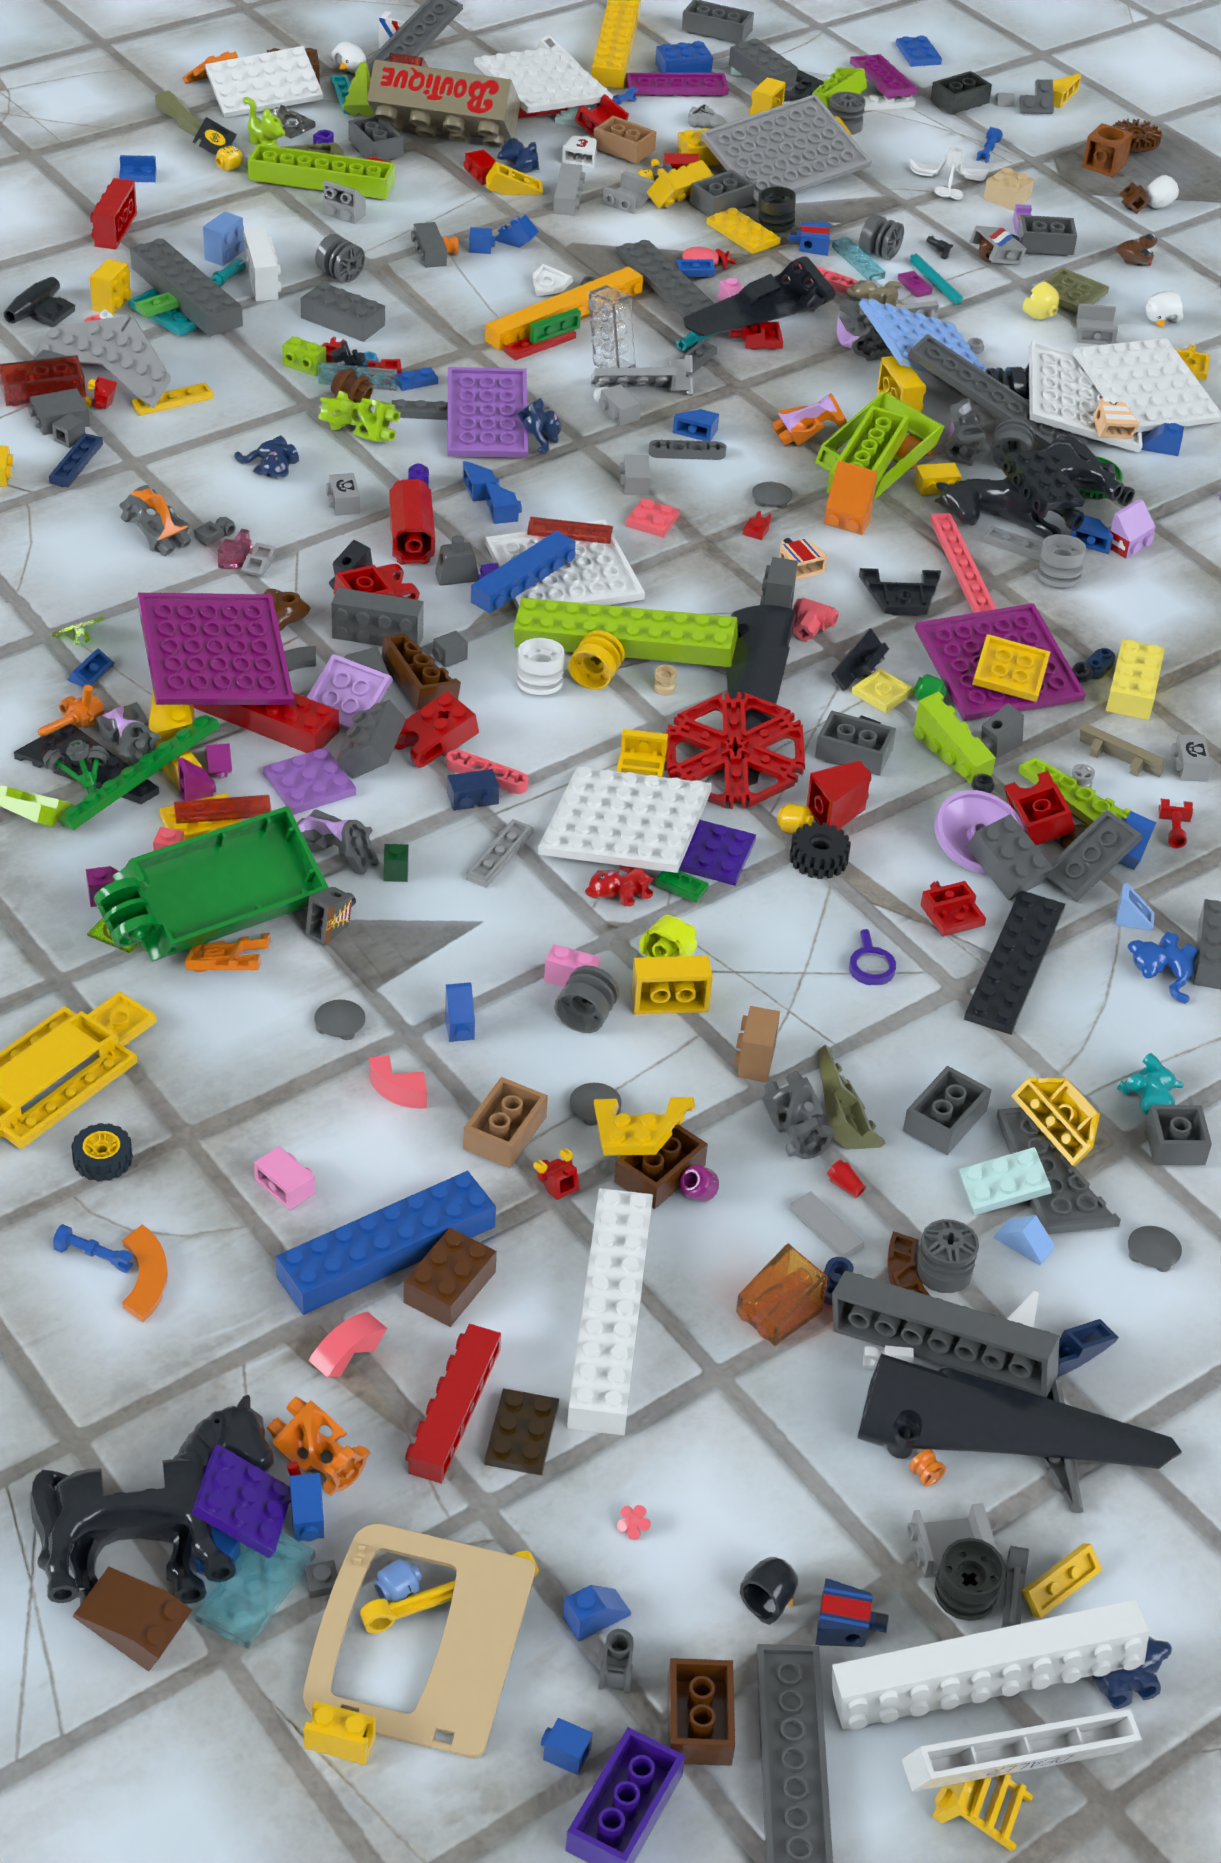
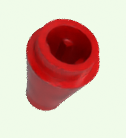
M840 1159L827 1172L831 1183L854 1198H858L866 1189V1186L848 1162Z

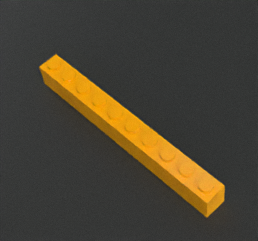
M628 266L485 324V341L500 351L504 349L505 345L530 337V324L575 308L581 311V317L639 294L642 292L643 275Z

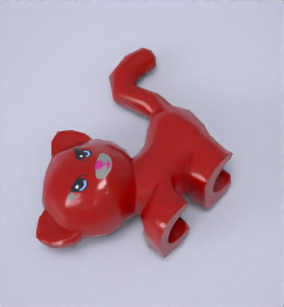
M619 865L620 870L628 874L621 876L614 870H598L591 877L589 887L585 890V894L593 899L599 897L610 899L620 895V904L631 907L635 904L634 895L637 894L642 899H649L653 896V891L648 888V884L654 879L642 868Z

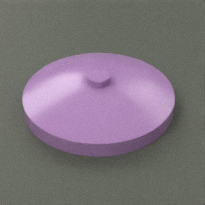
M966 790L951 795L941 805L934 823L936 838L946 855L959 866L980 874H987V872L966 847L975 832L1009 814L1013 816L1024 831L1025 828L1020 817L1009 804L995 795L978 790Z

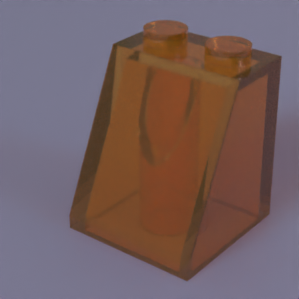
M788 1243L738 1294L736 1312L743 1321L753 1326L762 1338L769 1340L776 1346L822 1312L828 1276Z

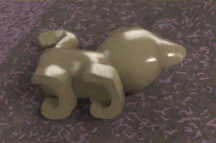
M860 280L852 288H847L846 291L850 297H855L859 300L862 298L868 300L875 299L881 304L889 303L896 306L899 296L897 289H900L902 284L897 281H889L885 284V287L878 288L873 281Z

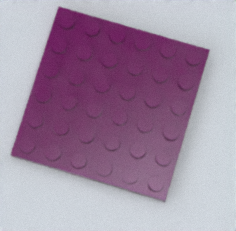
M138 592L137 603L156 705H293L294 695L272 594Z
M1034 603L921 621L915 624L914 629L941 680L944 681V685L963 721L992 717L1008 703L1021 712L1084 701L1086 694ZM987 634L1050 651L1037 702L972 684Z

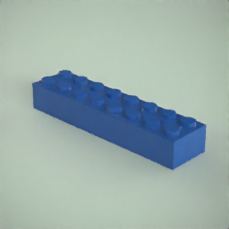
M467 1170L276 1255V1277L301 1313L305 1315L422 1261L449 1228L470 1238L494 1228L496 1205Z

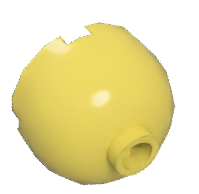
M1045 281L1039 283L1031 290L1033 294L1030 298H1025L1023 311L1033 319L1043 320L1054 316L1058 311L1059 294L1051 284Z

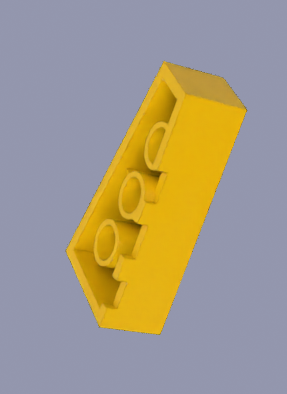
M700 160L689 164L687 167L685 165L681 166L677 171L672 169L669 173L666 171L662 172L648 189L647 194L658 209L664 206L668 208L675 201L681 202L688 195H691V183L714 175L704 161Z
M152 691L149 729L161 735L162 739L155 743V748L157 749L160 743L173 738L177 731L187 728L194 723L196 717L193 705H156L154 691Z

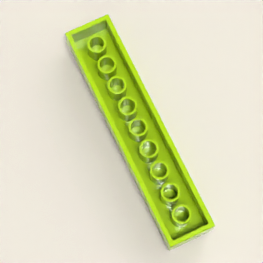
M521 598L513 627L515 647H519L521 643L529 639L547 638L560 643L564 647V652L574 653L587 633L601 630L612 634L620 641L625 651V658L731 667L738 636L737 617Z

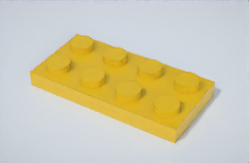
M734 207L707 217V225L752 254L780 244L779 236Z

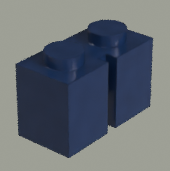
M493 769L447 775V795L453 811L474 808V804H477L478 807L499 804V784Z

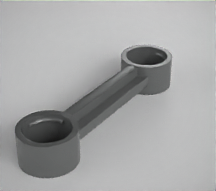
M1012 1545L1009 1547L1001 1628L1021 1624L1023 1604L1021 1590L1024 1589L1029 1556L1028 1548Z

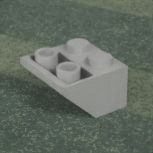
M326 180L323 181L324 215L356 224L366 215V198L357 190Z

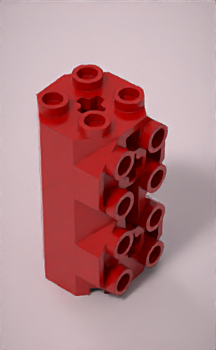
M419 479L396 481L389 490L392 556L396 558L399 564H427L435 553V528L431 489L427 487L424 481Z

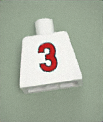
M588 135L583 137L572 136L563 146L562 163L595 168L597 140Z

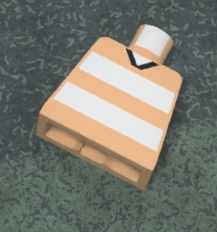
M1110 397L1100 399L1099 406L1093 415L1100 438L1132 439L1140 425L1125 403L1112 402Z

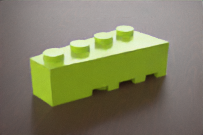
M837 68L835 70L836 73H832L830 79H826L824 85H820L812 95L816 94L830 111V99L833 94L853 92L860 95L867 88L864 68Z
M936 692L919 700L913 736L969 783L972 784V780L978 774L991 776L996 757L978 737L974 738L972 736L970 727L966 722L961 723L954 715L956 713L955 709L951 705L947 706L942 701L944 696L940 692Z

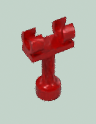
M1161 798V805L1158 808L1159 819L1172 820V830L1168 833V844L1173 848H1182L1187 843L1186 832L1181 829V821L1191 822L1193 802L1183 801L1184 807L1170 806V799Z

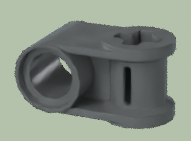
M614 1629L607 1635L604 1658L601 1661L598 1690L608 1687L623 1689L624 1693L630 1692L634 1640L631 1633L627 1630ZM614 1647H622V1648H624L625 1650H623V1651H617V1650H615V1649H613V1648H614Z

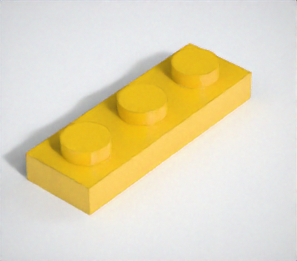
M1088 1543L1081 1544L1021 1590L1034 1618L1045 1616L1102 1571L1092 1545Z

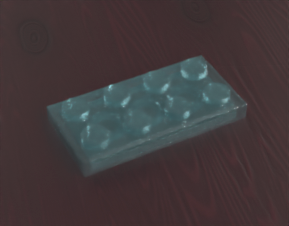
M283 1533L280 1534L276 1552L270 1559L247 1546L235 1562L236 1573L234 1577L217 1585L196 1613V1622L248 1649L303 1575L304 1566L310 1565L316 1557L315 1549Z

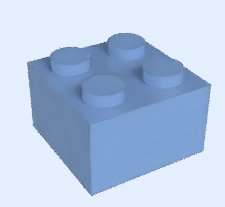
M224 211L203 226L205 260L224 266L244 251L243 217Z

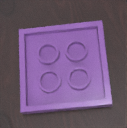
M326 747L263 767L264 776L284 804L289 806L293 815L356 795L355 785Z

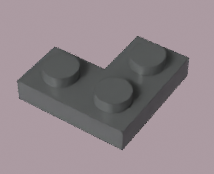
M1036 79L1035 95H1021L1019 97L1020 114H1053V80Z

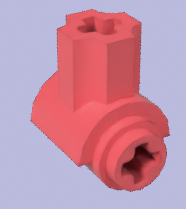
M798 598L793 607L797 622L793 627V633L801 641L813 640L819 630L826 631L827 628L836 625L839 611H836L834 607L807 598Z

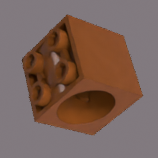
M1101 123L1088 135L1082 167L1114 177L1127 164L1133 133Z

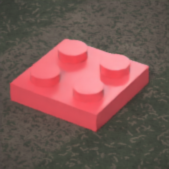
M642 498L626 519V526L664 538L679 518L680 509Z

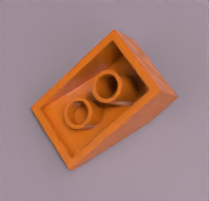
M838 461L826 505L824 524L863 535L871 522L878 472Z

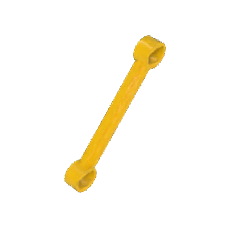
M520 1551L513 1554V1556L530 1560L535 1566V1577L537 1576L539 1568L531 1552ZM455 1581L413 1594L398 1602L376 1599L367 1603L360 1610V1616L366 1631L372 1634L383 1632L390 1628L397 1619L452 1601Z

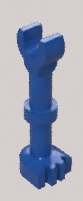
M630 87L625 94L615 95L612 100L618 105L626 100L634 102L637 100V97L633 95L635 92H638V89Z
M990 127L986 133L987 142L984 145V150L977 153L976 161L983 158L985 163H988L990 151L995 148V143L1001 141L1003 133L1000 129Z
M64 1224L59 1226L54 1235L53 1248L58 1252H64L71 1245L84 1250L88 1256L93 1257L96 1255L110 1261L121 1272L128 1273L133 1266V1263L129 1262L133 1254L129 1251H113L99 1245V1242L91 1239L88 1241L74 1235L72 1228Z

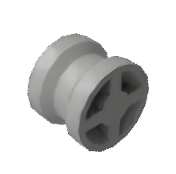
M1086 764L1075 765L1072 769V778L1077 780L1079 786L1092 788L1095 770Z

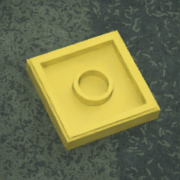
M878 669L853 686L852 694L886 714L912 696L914 688L886 671Z

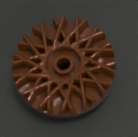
M1127 118V120L1123 119L1122 122L1118 120V122L1113 124V127L1133 133L1130 151H1152L1161 143L1162 131L1161 129L1158 130V126H1155V124L1150 126V121H1144V123L1139 125L1140 119H1133L1131 123Z

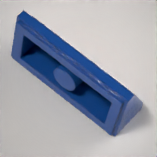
M97 648L70 674L67 680L82 687L85 685L92 686L115 662Z

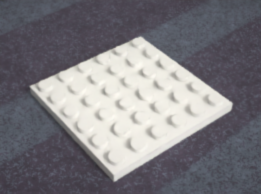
M558 46L547 49L539 48L538 50L510 52L507 54L498 53L491 56L483 55L474 59V65L486 76L512 80L521 102L520 107L526 113L597 104L601 102L604 94L611 99L613 98V95L607 88L603 87Z
M1167 338L1077 347L1072 353L1102 397H1110L1112 402H1123L1128 406L1140 424L1136 432L1151 431L1163 423H1177L1185 427L1221 422L1220 410Z
M1032 340L1029 345L1030 420L1139 453L1142 449V432H1136L1132 439L1100 438L1098 436L1093 415L1099 406L1100 399L1103 397L1072 352Z
M605 520L485 537L487 549L494 563H498L499 567L555 531L576 541L575 559L514 598L513 601L517 610L519 609L521 598L599 605H615L644 600L645 592Z
M576 767L538 846L539 855L678 873L711 793V783L657 777L655 775H641L632 772H616L608 769Z

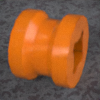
M443 236L442 239L447 248V254L453 253L458 255V236H453L452 238Z
M926 1449L917 1454L909 1464V1469L913 1474L920 1476V1482L925 1487L938 1482L944 1476L947 1469L942 1462L935 1459L936 1455L931 1449Z

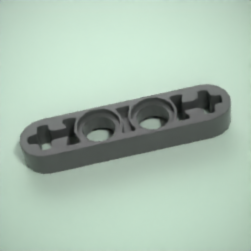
M653 440L649 443L648 453L654 458L721 460L726 457L727 446L718 441Z

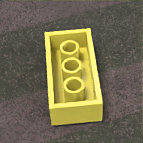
M1122 639L1106 711L1146 720L1150 719L1165 648Z

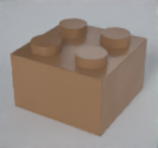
M750 1006L748 1016L743 1015L740 1030L744 1031V1033L738 1034L736 1048L741 1049V1051H736L734 1066H738L737 1077L768 1082L776 1046L780 1011Z

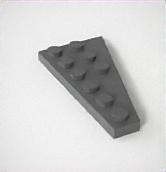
M1021 1107L998 1109L996 1117L1010 1153L1013 1154L1035 1147L1050 1183L1051 1194L1029 1200L1034 1215L1038 1217L1047 1234L1119 1226L1121 1219L1117 1214H1112L1106 1208V1202L1101 1196L1097 1197L1089 1188V1182L1076 1167L1072 1166L1065 1157L1058 1153L1056 1146L1045 1138L1040 1132L1041 1129Z

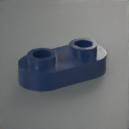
M1098 649L1085 661L1093 669L1091 679H1101L1113 667L1116 656L1110 649Z
M833 1257L827 1262L817 1292L818 1298L823 1303L832 1305V1293L845 1270L853 1273V1264L848 1259Z

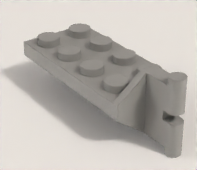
M686 355L685 359H670L668 368H594L591 375V384H596L597 387H604L607 384H615V386L621 384L623 387L627 386V384H634L637 387L654 384V386L660 387L668 383L670 392H686V395L691 396L694 395L693 377H686V374L693 373V356Z

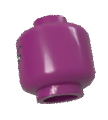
M691 1165L684 1170L680 1177V1189L688 1198L699 1202H707L717 1194L719 1179L713 1170L701 1165Z

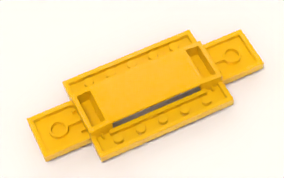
M119 991L89 1014L83 1011L76 1014L66 1006H63L0 1052V1138L4 1137L22 1150L138 1063L137 1055L124 1046L157 1022L156 1015ZM92 1054L94 1055L95 1061L25 1113H21L23 1105Z

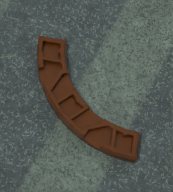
M893 1231L887 1256L890 1283L930 1296L921 1280L918 1279L916 1272V1250L919 1240Z

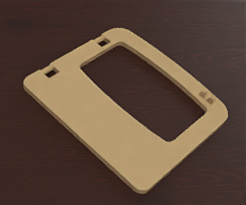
M384 1524L365 1526L357 1532L333 1586L319 1627L303 1690V1702L307 1712L312 1716L314 1701L359 1711V1713L376 1717V1735L430 1749L435 1748L470 1759L479 1758L486 1750L535 1578L534 1564L526 1558ZM382 1551L451 1567L456 1571L453 1597L442 1640L424 1691L415 1710L411 1713H401L337 1697L331 1692L340 1648L355 1601L375 1555ZM436 1731L454 1735L452 1744L434 1740Z

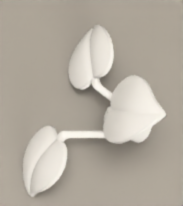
M949 147L948 155L944 156V160L938 168L933 165L916 162L912 158L910 159L912 171L924 176L938 174L945 162H947V166L951 167L948 188L936 187L934 192L941 197H950L956 200L963 198L962 191L951 189L954 169L958 165L959 169L957 172L971 180L982 181L986 178L989 168H962L963 158L961 156L963 150L959 147Z

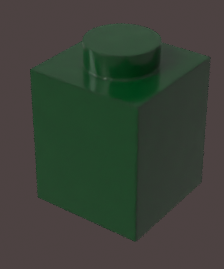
M384 844V881L408 882L409 845Z

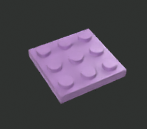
M332 654L307 698L339 710V727L348 730L353 722L352 718L357 712L365 711L374 704L380 703L393 680L388 674Z

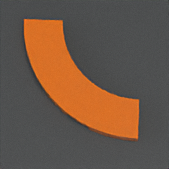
M142 1224L122 1240L123 1247L133 1254L139 1268L135 1287L128 1297L122 1301V1305L126 1311L144 1322L162 1300L168 1272L166 1256L160 1242Z

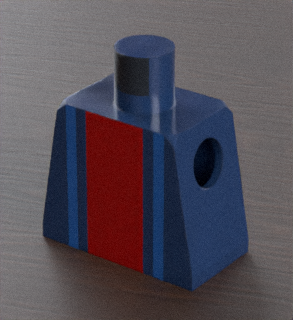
M825 1578L815 1645L863 1647L866 1644L868 1630L886 1633L889 1614L871 1611L873 1595L870 1592Z

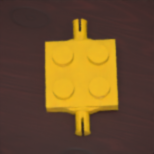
M1190 344L1188 350L1175 349L1198 381H1206L1210 355L1195 351V344H1193V348L1192 344Z

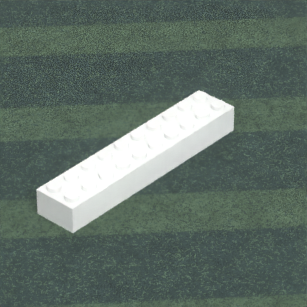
M599 1188L568 1409L567 1429L625 1436L653 1194Z
M1134 1599L833 1664L832 1698L841 1729L859 1730L869 1724L878 1722L891 1723L898 1718L910 1715L922 1716L933 1710L954 1709L960 1704L970 1702L982 1703L992 1697L1002 1695L1009 1697L1024 1690H1042L1056 1683H1073L1080 1678L1088 1676L1101 1677L1109 1674L1111 1671L1136 1669L1145 1663L1149 1629L1138 1601Z

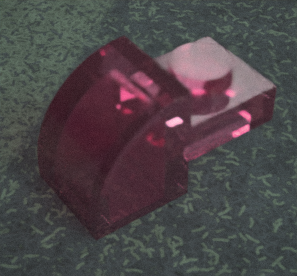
M241 529L234 540L225 539L217 550L218 568L238 569L243 566L252 548L250 530Z

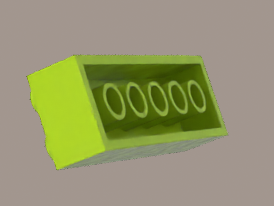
M871 406L830 470L827 493H830L838 461L877 471V485L907 436L909 416Z

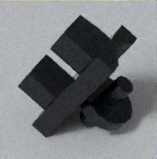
M347 341L341 342L340 348L332 350L334 363L345 362V364L337 366L338 371L352 368L357 372V367L358 369L363 368L362 363L366 361L365 354L358 352L357 349L352 350L351 354Z

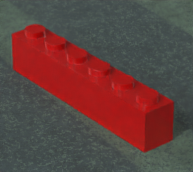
M470 1323L465 1333H460L456 1343L457 1351L455 1355L451 1354L446 1365L447 1373L445 1377L441 1376L436 1387L437 1395L435 1399L431 1398L426 1408L427 1417L425 1421L419 1422L415 1435L417 1439L414 1444H409L405 1455V1460L409 1461L408 1474L441 1484L501 1350V1332Z

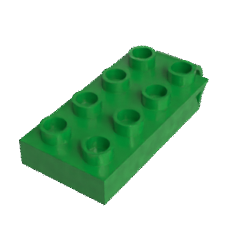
M285 806L131 858L121 871L112 875L114 882L101 888L95 894L94 901L115 946L127 947L141 943L142 948L148 952L152 962L194 946L308 907L310 896L329 887L289 806Z

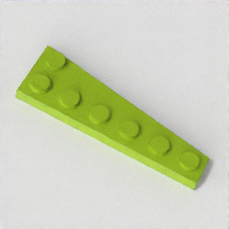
M1036 757L1019 765L1018 773L1034 785L1039 781L1037 774L1048 771L1072 813L1089 826L1106 809L1120 819L1122 817L1126 818L1131 811L1127 808L1122 810L1115 806V801L1108 797L1104 800L1095 795L1096 791L1090 787L1079 786L1076 779L1063 774L1060 770Z

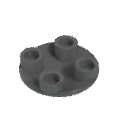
M762 482L755 485L752 489L755 504L760 507L767 505L784 509L792 499L791 489L782 483Z
M339 999L326 1002L315 1013L316 1030L320 1034L341 1037L343 1040H351L355 1037V1033L363 1027L365 1012L358 1004L349 1000Z
M603 1083L583 1084L577 1087L570 1096L572 1111L589 1126L597 1124L594 1099H617L619 1108L616 1115L621 1112L622 1102L620 1095L614 1088Z
M1158 1226L1139 1227L1130 1234L1128 1239L1129 1258L1134 1262H1140L1148 1267L1156 1268L1160 1272L1169 1271L1171 1266L1179 1261L1182 1254V1247L1177 1237L1170 1231Z

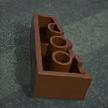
M405 633L384 636L381 657L416 710H420L446 691L458 699L461 682L457 678L452 679L449 677V672L444 667L439 668L434 664L435 659L430 655L423 654L422 648Z

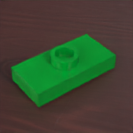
M662 871L655 879L656 886L695 903L701 899L709 887V883L681 871H678V873Z

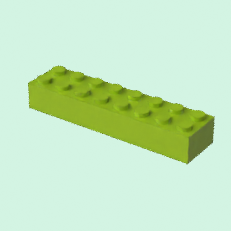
M257 144L248 159V180H253L257 183L267 182L273 185L281 184L292 188L302 187L308 190L322 191L323 181L326 180L355 189L364 197L387 200L395 184V163Z

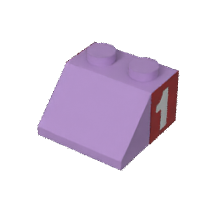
M1138 499L1116 512L1113 517L1110 531L1113 534V540L1110 550L1125 559L1151 545L1154 540L1156 526L1142 499Z

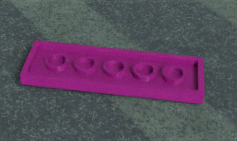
M881 54L850 57V64L854 68H864L866 79L886 98L894 99L896 96L911 97V95H917L918 88Z
M626 73L628 89L630 87L638 89L634 96H723L729 94L725 73Z

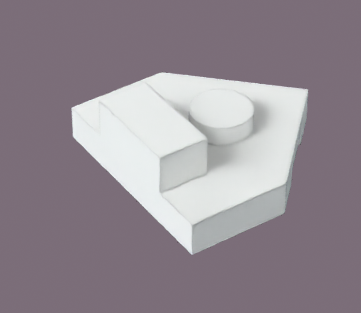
M542 264L532 274L536 297L562 293L573 282L572 276L545 264Z

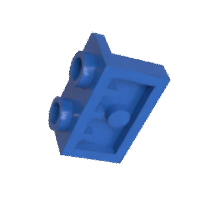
M120 155L119 179L156 183L157 169L155 156Z

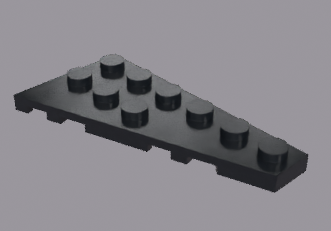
M69 724L44 737H39L14 751V759L19 761L25 759L31 761L33 766L41 768L44 766L43 757L49 750H60L61 754L65 757L63 764L80 776L83 772L79 761L71 760L70 756L66 754L69 744L75 740H82V742L89 745V749L93 746L102 745L73 724ZM107 749L106 751L110 757L105 765L98 766L96 789H100L106 781L116 778L123 769L130 767ZM87 756L84 761L88 772H91L93 764L87 761ZM61 768L53 771L55 774L77 781ZM146 779L121 798L143 804L159 795V787L149 779Z

